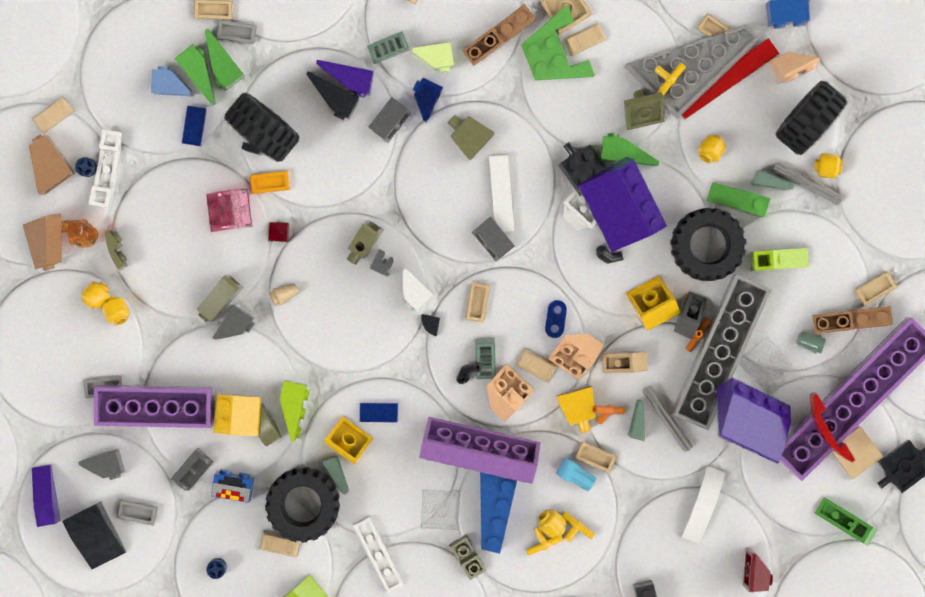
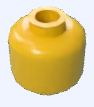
M707 135L698 146L700 159L708 164L718 162L727 149L724 139L719 135Z
M821 153L819 159L814 161V170H817V174L821 178L835 179L838 174L841 175L843 160L837 154Z
M96 281L90 282L81 292L82 302L92 310L93 308L100 309L110 298L108 293L109 287L102 281L100 283Z
M111 296L101 308L109 324L118 326L128 321L130 310L123 298Z
M544 510L537 519L538 528L548 537H559L565 532L566 520L556 510Z

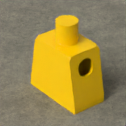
M592 386L557 395V401L569 425L577 423L580 434L591 431L588 420L596 418V413L593 412V406L595 405Z

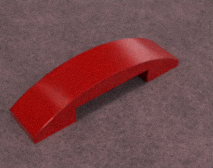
M815 392L810 393L811 415L820 436L836 454L853 463L856 460L847 444L843 442L836 443L820 413L826 411V408L820 397Z

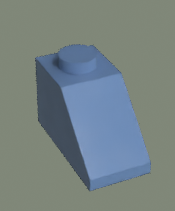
M158 66V70L152 69L151 93L154 95L192 96L191 90L172 70H169V67Z

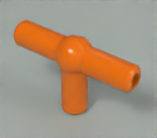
M704 318L685 347L687 351L692 352L699 340L703 338L706 329L711 323L709 318Z
M612 405L593 406V412L601 413L596 421L598 424H603L609 415H624L625 408Z

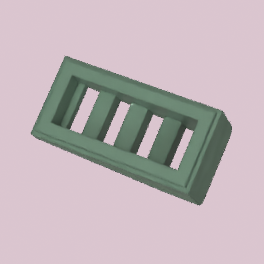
M403 31L367 46L374 64L409 51ZM396 39L400 40L402 48H398ZM391 41L395 49V51L392 52L388 44V42ZM385 44L388 54L384 55L381 45ZM375 47H378L381 57L377 58L374 50Z
M757 170L751 181L752 185L781 190H793L794 188L793 184L763 170Z
M477 338L475 339L476 363L480 364V361H491V364H480L481 369H491V372H476V379H493L495 377V339ZM482 346H491V348H480V347H482ZM480 353H491V356H480Z
M637 399L628 436L645 441L644 403L642 400Z
M338 456L322 460L323 466L344 495L348 494L349 488Z

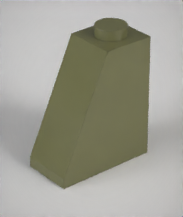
M224 275L197 308L200 312L198 315L205 322L208 320L213 322L244 287L231 275Z

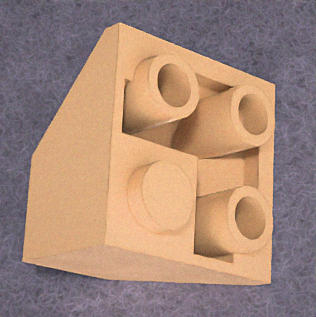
M787 52L768 63L778 83L784 81L786 84L799 77V72L804 75L817 68L816 63L820 62L819 57Z
M589 334L565 335L548 360L580 380L597 359L604 344Z
M507 363L486 386L490 408L504 422L519 409L534 390Z

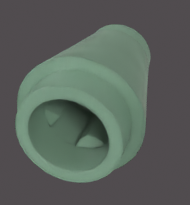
M799 333L796 344L815 354H822L826 339L821 338L822 336Z

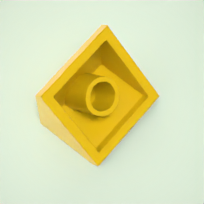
M342 416L323 442L355 465L373 438Z

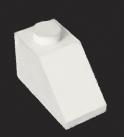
M405 268L403 270V298L406 300L404 304L411 311L414 309L418 311L430 299L433 293Z

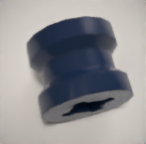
M82 157L76 162L75 169L79 175L91 177L97 171V164L90 158Z
M221 558L212 559L206 567L207 575L212 579L221 578L227 571V564Z

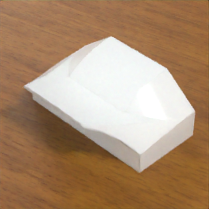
M574 190L563 202L564 211L562 217L576 230L583 228L592 229L596 221L583 195L579 196L576 190Z

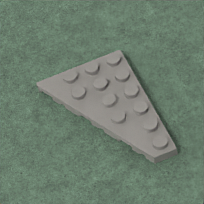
M744 25L735 30H728L713 37L710 36L673 50H666L654 56L642 58V60L627 63L625 69L651 94H655L666 81L654 72L655 68L660 66L671 74L679 63H683L686 68L679 75L676 83L671 85L663 95L664 107L678 119L760 40V37L748 25Z

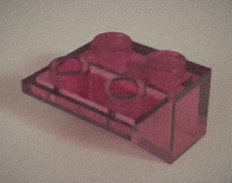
M232 189L206 194L211 232L253 227L248 189Z

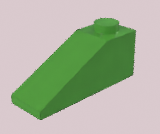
M207 28L205 36L213 74L216 76L214 81L220 88L224 87L226 90H229L243 79L245 75Z
M192 44L174 59L210 104L215 105L216 100L208 63L204 58L206 54L200 46L196 48Z
M608 133L607 136H603L601 160L619 162L625 157L634 159L636 164L659 166L660 161L626 139L620 138L619 134Z
M713 182L707 197L709 202L760 218L765 217L771 199Z
M825 497L815 511L816 515L866 546L870 544L878 531Z

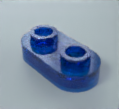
M560 300L552 301L547 308L545 332L551 338H558L564 332L567 307ZM556 306L561 308L560 313L554 312ZM553 325L558 326L557 332L551 331Z

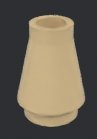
M295 284L273 288V291L269 292L274 306H281L299 294Z

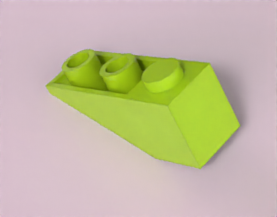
M808 248L750 252L751 271L809 267Z
M284 380L280 402L291 442H295L296 438H300L302 427H299L300 419L304 420L306 408H303L304 401L309 399L310 390L307 389V384Z

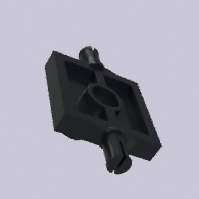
M568 142L563 147L569 156L558 166L578 195L582 196L577 185L607 168L591 145L582 150L575 151L571 143Z
M906 440L878 461L886 476L877 482L879 487L883 489L891 482L900 493H904L924 478L925 447L919 450L915 448L910 440Z

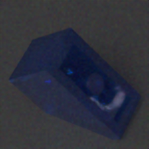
M422 77L421 81H416L413 91H415L414 96L423 122L427 123L443 91V87Z

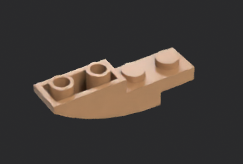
M523 4L462 51L472 65L475 66L520 34L522 30L537 19L527 5Z
M891 306L813 315L815 334L893 325Z

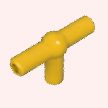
M679 63L671 74L660 66L655 68L654 72L666 80L657 93L662 92L664 95L671 85L676 83L677 78L686 68L683 63Z
M566 511L561 515L572 525V528L564 537L567 542H571L578 531L589 539L595 536V533L584 526L582 521L575 519Z
M536 527L534 532L539 544L527 548L526 552L528 556H531L542 550H548L549 547L562 542L563 538L562 536H556L546 540L544 533Z

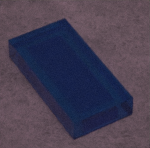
M187 106L182 144L202 146L207 113L206 108Z
M360 403V422L398 423V403Z

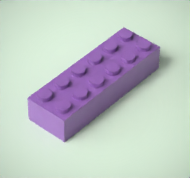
M97 385L94 387V426L210 428L213 426V387Z
M428 416L419 458L532 484L538 465L541 442Z

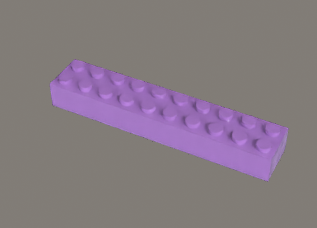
M906 317L822 400L826 411L820 413L837 444L841 443L925 360V330L912 317ZM811 412L788 434L781 457V462L801 481L833 451L820 436Z

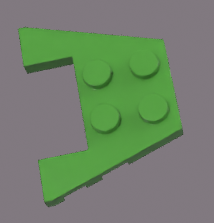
M568 6L561 9V11L521 44L535 81L595 76L589 60L570 67L556 29L574 22Z

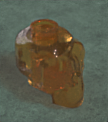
M87 219L61 221V232L68 233V240L71 245H76L81 249L95 245L96 239H98V231L92 224L88 223Z

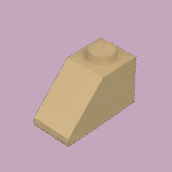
M647 352L603 354L604 373L648 371Z

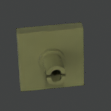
M637 90L633 94V99L624 100L627 130L665 122L662 92L645 96L643 90Z

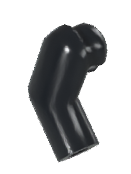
M603 245L596 248L597 257L606 264L624 260L622 251L610 253Z
M472 363L462 366L456 381L459 384L467 383L473 373L480 372L481 365L479 363Z

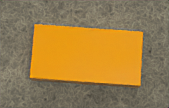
M288 171L250 175L252 194L290 190Z

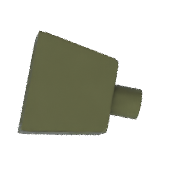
M456 115L448 121V124L455 130L451 135L452 140L469 161L495 135L492 130L470 116L464 122Z
M369 219L365 221L348 247L351 253L347 260L357 265L360 258H366L384 229ZM360 242L364 244V248L360 246Z

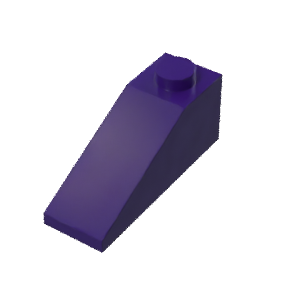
M322 60L316 61L317 66L348 90L354 92L355 96L365 98L366 95L370 96L374 71Z
M52 466L32 468V488L36 525L41 527L57 524L61 521Z

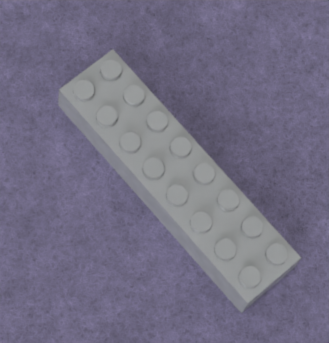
M732 275L671 411L672 415L709 431L718 411L717 387L733 377L772 289L741 275Z

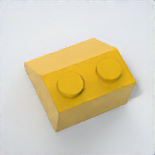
M659 275L626 293L638 318L647 331L681 313L674 296Z
M216 394L213 433L258 436L261 397Z

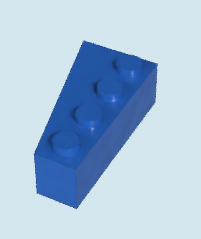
M480 472L482 550L500 554L517 480Z

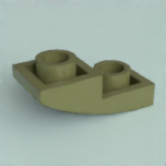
M107 230L105 238L108 251L117 269L123 270L128 266L126 263L127 258L121 251H117L123 246L120 242L122 238L116 231Z
M261 403L258 437L265 446H269L280 439L282 435L275 420L270 419L264 404Z
M466 535L449 544L470 580L486 571L484 564Z

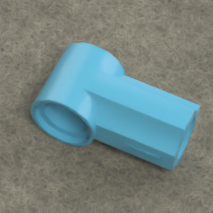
M567 457L564 458L556 471L558 476L568 482H573L587 492L592 488L596 480L594 475L583 470L577 463Z

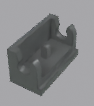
M391 97L368 127L389 143L411 115V112Z
M491 216L472 232L495 262L515 247Z
M379 249L370 269L389 277L393 257H390L387 262V259L384 258L385 251Z
M197 448L172 476L171 480L183 490L189 491L214 461Z

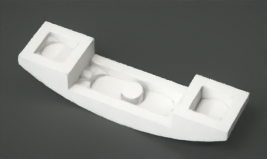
M102 129L97 171L89 200V205L109 208L119 165L122 141L121 132Z
M706 466L690 517L686 521L681 538L700 543L715 508L725 472Z

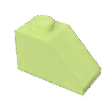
M450 42L412 48L413 54L432 69L439 70V73L451 71L450 68H454Z

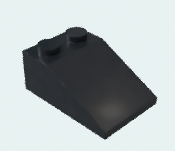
M101 501L62 521L71 540L92 570L126 553Z

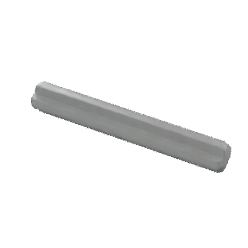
M778 162L774 164L772 172L836 205L841 203L842 195Z
M651 386L644 388L642 392L683 451H689L693 445Z

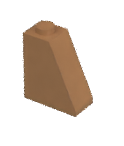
M40 134L32 139L33 143L29 145L37 191L40 195H46L74 175L75 172L51 138L45 134L43 136Z
M61 214L44 216L23 224L35 269L43 268L44 271L54 269L55 264L62 262Z

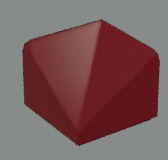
M270 222L268 241L288 242L289 223Z

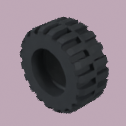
M827 81L818 82L777 129V139L796 155H803L822 137L841 114L847 104L846 97Z
M247 92L240 94L225 113V120L239 135L276 162L283 161L299 142L300 136L288 123Z
M702 208L688 213L677 223L678 225L672 232V239H670V245H672L671 255L675 259V264L680 267L684 274L689 275L693 279L716 281L726 278V276L736 271L737 266L741 265V259L746 253L744 248L747 242L743 235L745 232L739 226L740 222L736 218L734 219L730 213L721 211L718 208ZM706 226L718 229L723 234L726 242L724 254L720 259L712 263L698 260L690 248L693 234L698 229Z
M296 467L279 476L269 488L265 505L268 522L272 523L274 531H278L283 538L287 537L290 541H301V543L308 542L309 540L314 541L320 536H324L335 523L340 509L339 492H337L334 482L330 481V477L322 474L320 470L310 469V467ZM308 487L318 494L321 508L319 514L313 520L298 522L292 519L286 512L285 499L294 488Z

